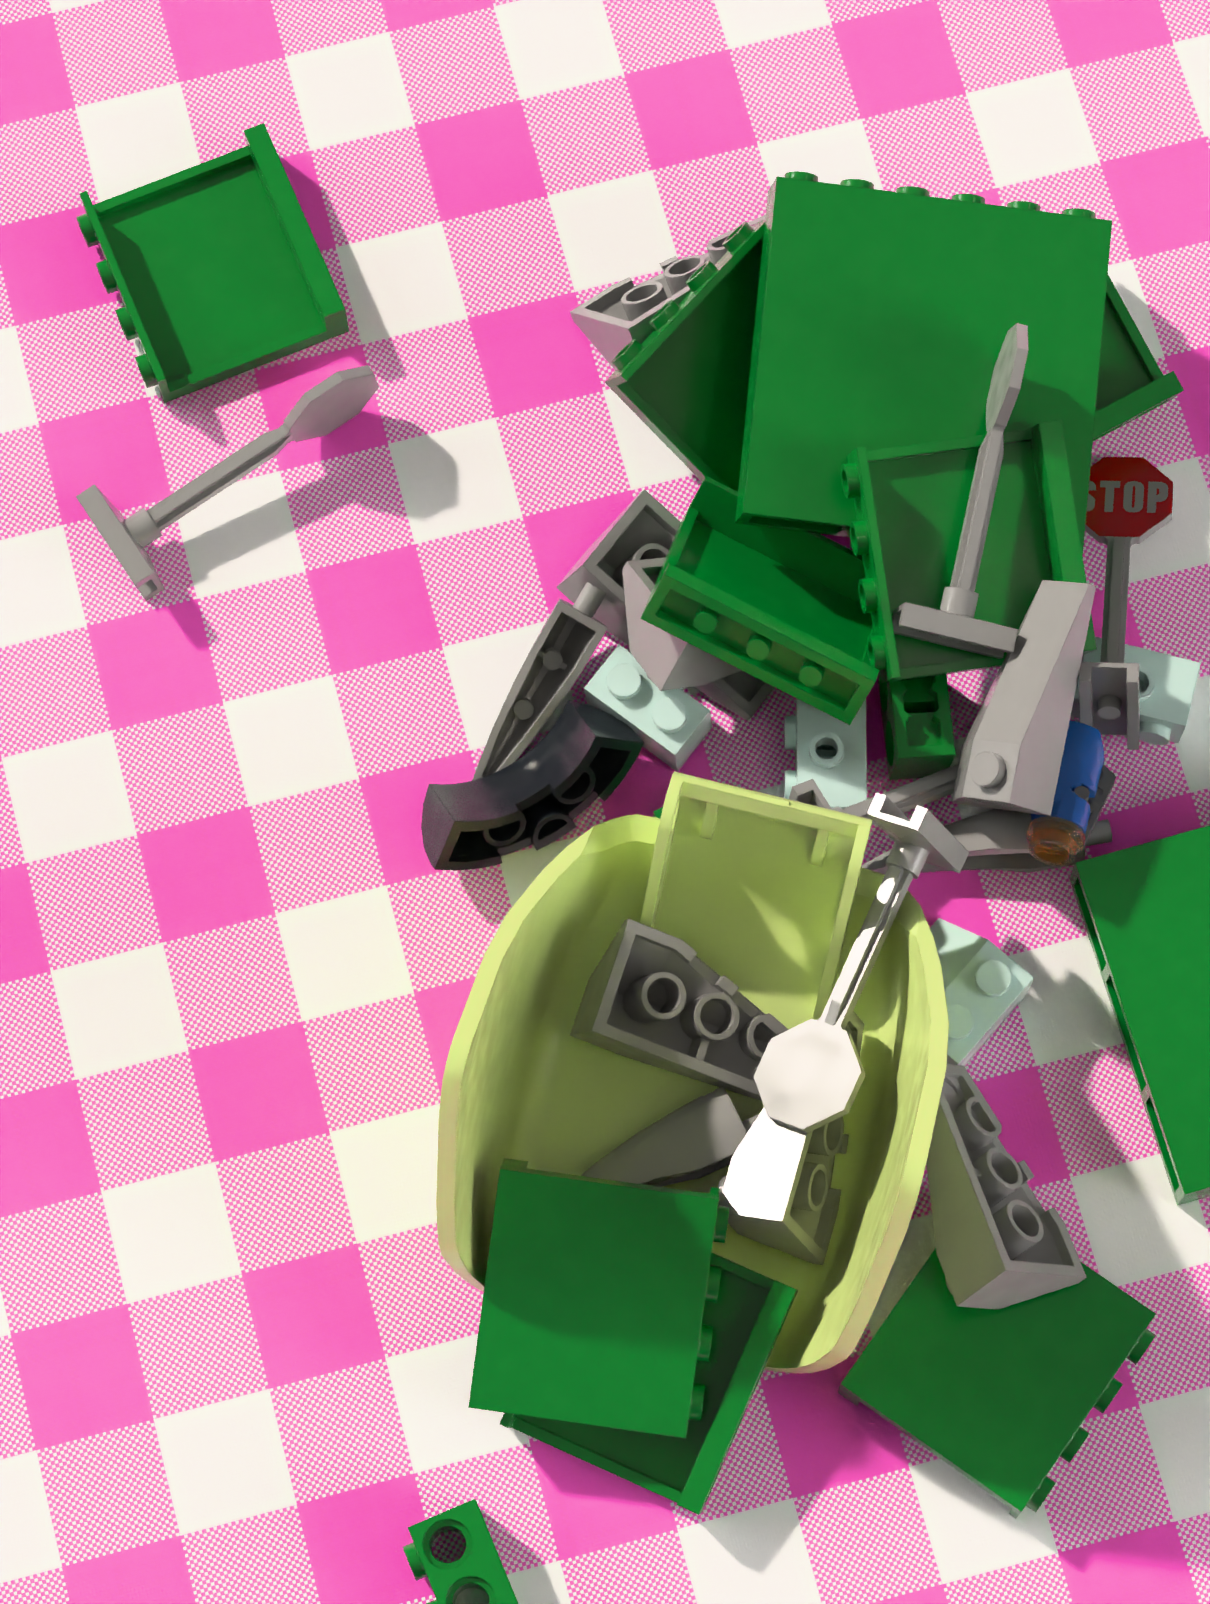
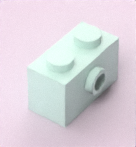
M1095 636L1097 650L1083 655L1081 662H1100L1102 638ZM1125 644L1124 663H1139V740L1154 745H1166L1169 741L1179 744L1187 724L1201 663ZM1078 676L1070 717L1078 718L1080 722Z
M618 644L584 687L587 705L607 712L627 724L643 740V747L677 772L712 729L711 712L708 708L684 692V688L660 691L648 678L646 672L634 656L620 644Z
M797 699L795 716H785L784 750H795V770H785L784 798L789 799L792 786L813 779L831 809L837 806L844 809L867 800L866 699L850 725Z

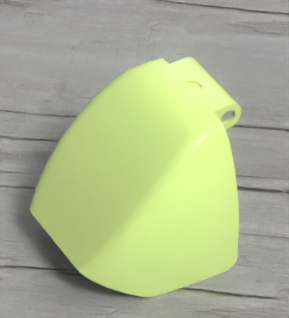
M674 771L667 790L661 818L634 814L613 818L597 824L568 845L541 871L506 914L483 956L453 1036L444 1069L438 1119L437 1234L441 1255L456 1274L471 1286L484 1292L499 1172L504 1158L528 1161V1169L581 1176L597 1161L641 1130L681 1106L719 1088L621 1056L570 1036L587 982L624 921L631 919L682 939L697 952L696 956L718 975H725L739 987L738 991L765 1014L770 1013L788 1029L810 1019L817 1020L822 1016L885 874L862 867L872 819ZM908 890L853 1010L864 1023L860 1060L866 1076L849 1113L843 1116V1134H849L846 1154H835L831 1188L840 1189L841 1195L839 1210L824 1264L809 1263L739 1235L729 1224L727 1225L725 1243L713 1242L712 1253L798 1290L764 1370L785 1373H814L832 1368L849 1357L860 1340L875 1309L904 1240L918 1199L946 1073L949 1019L942 967L934 937L920 904ZM726 1090L741 1121L760 1114L764 1108L760 1100ZM730 1165L700 1179L683 1181L663 1187L710 1194V1188H718L720 1180L727 1175Z

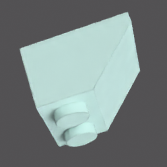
M938 918L930 927V930L934 937L942 967L948 1011L947 1063L965 1067L1025 998L1034 977L988 939Z

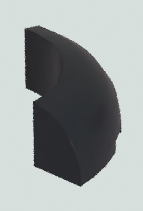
M568 700L560 717L546 736L528 753L511 765L483 778L468 782L429 784L423 803L421 830L424 850L434 870L479 869L502 864L501 856L513 853L527 846L533 845L536 850H539L558 840L577 827L573 819L587 809L598 797L604 802L610 797L636 761L644 745L643 740L627 724L611 714L587 704Z

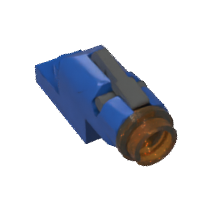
M1069 721L1051 816L1031 814V822L1027 828L1026 839L1029 843L1030 854L1036 860L1048 865H1068L1074 861L1075 855L1083 850L1084 843L1089 840L1115 783V774L1103 765L1105 758L1100 731L1087 724Z

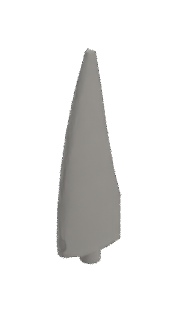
M587 582L574 605L563 599H558L512 684L491 730L472 780L498 772L514 763L576 682L608 629L607 626L593 617L606 596V592Z
M991 809L944 825L969 852L961 871L1003 870L1030 873L1075 865V862L1085 860L1086 846L1112 842V832L1108 819L1097 821L1089 840L1083 841V845L1077 851L1056 850L1038 843L1028 832L1031 813ZM891 849L866 862L862 867L886 874L888 867L885 863ZM925 862L920 873L951 870Z
M723 1086L719 1087L715 1091L681 1106L641 1130L597 1161L581 1176L658 1187L700 1179L730 1165L733 1154L758 1115L741 1121Z

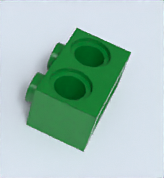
M879 670L877 679L889 780L923 778L949 768L956 756L947 675L881 683Z
M476 1499L408 1527L413 1543L403 1546V1550L416 1581L428 1577L436 1597L435 1600L426 1604H455L458 1595L468 1588L483 1590L489 1596V1604H518ZM444 1532H457L466 1540V1549L462 1557L452 1563H443L435 1559L432 1555L434 1540Z

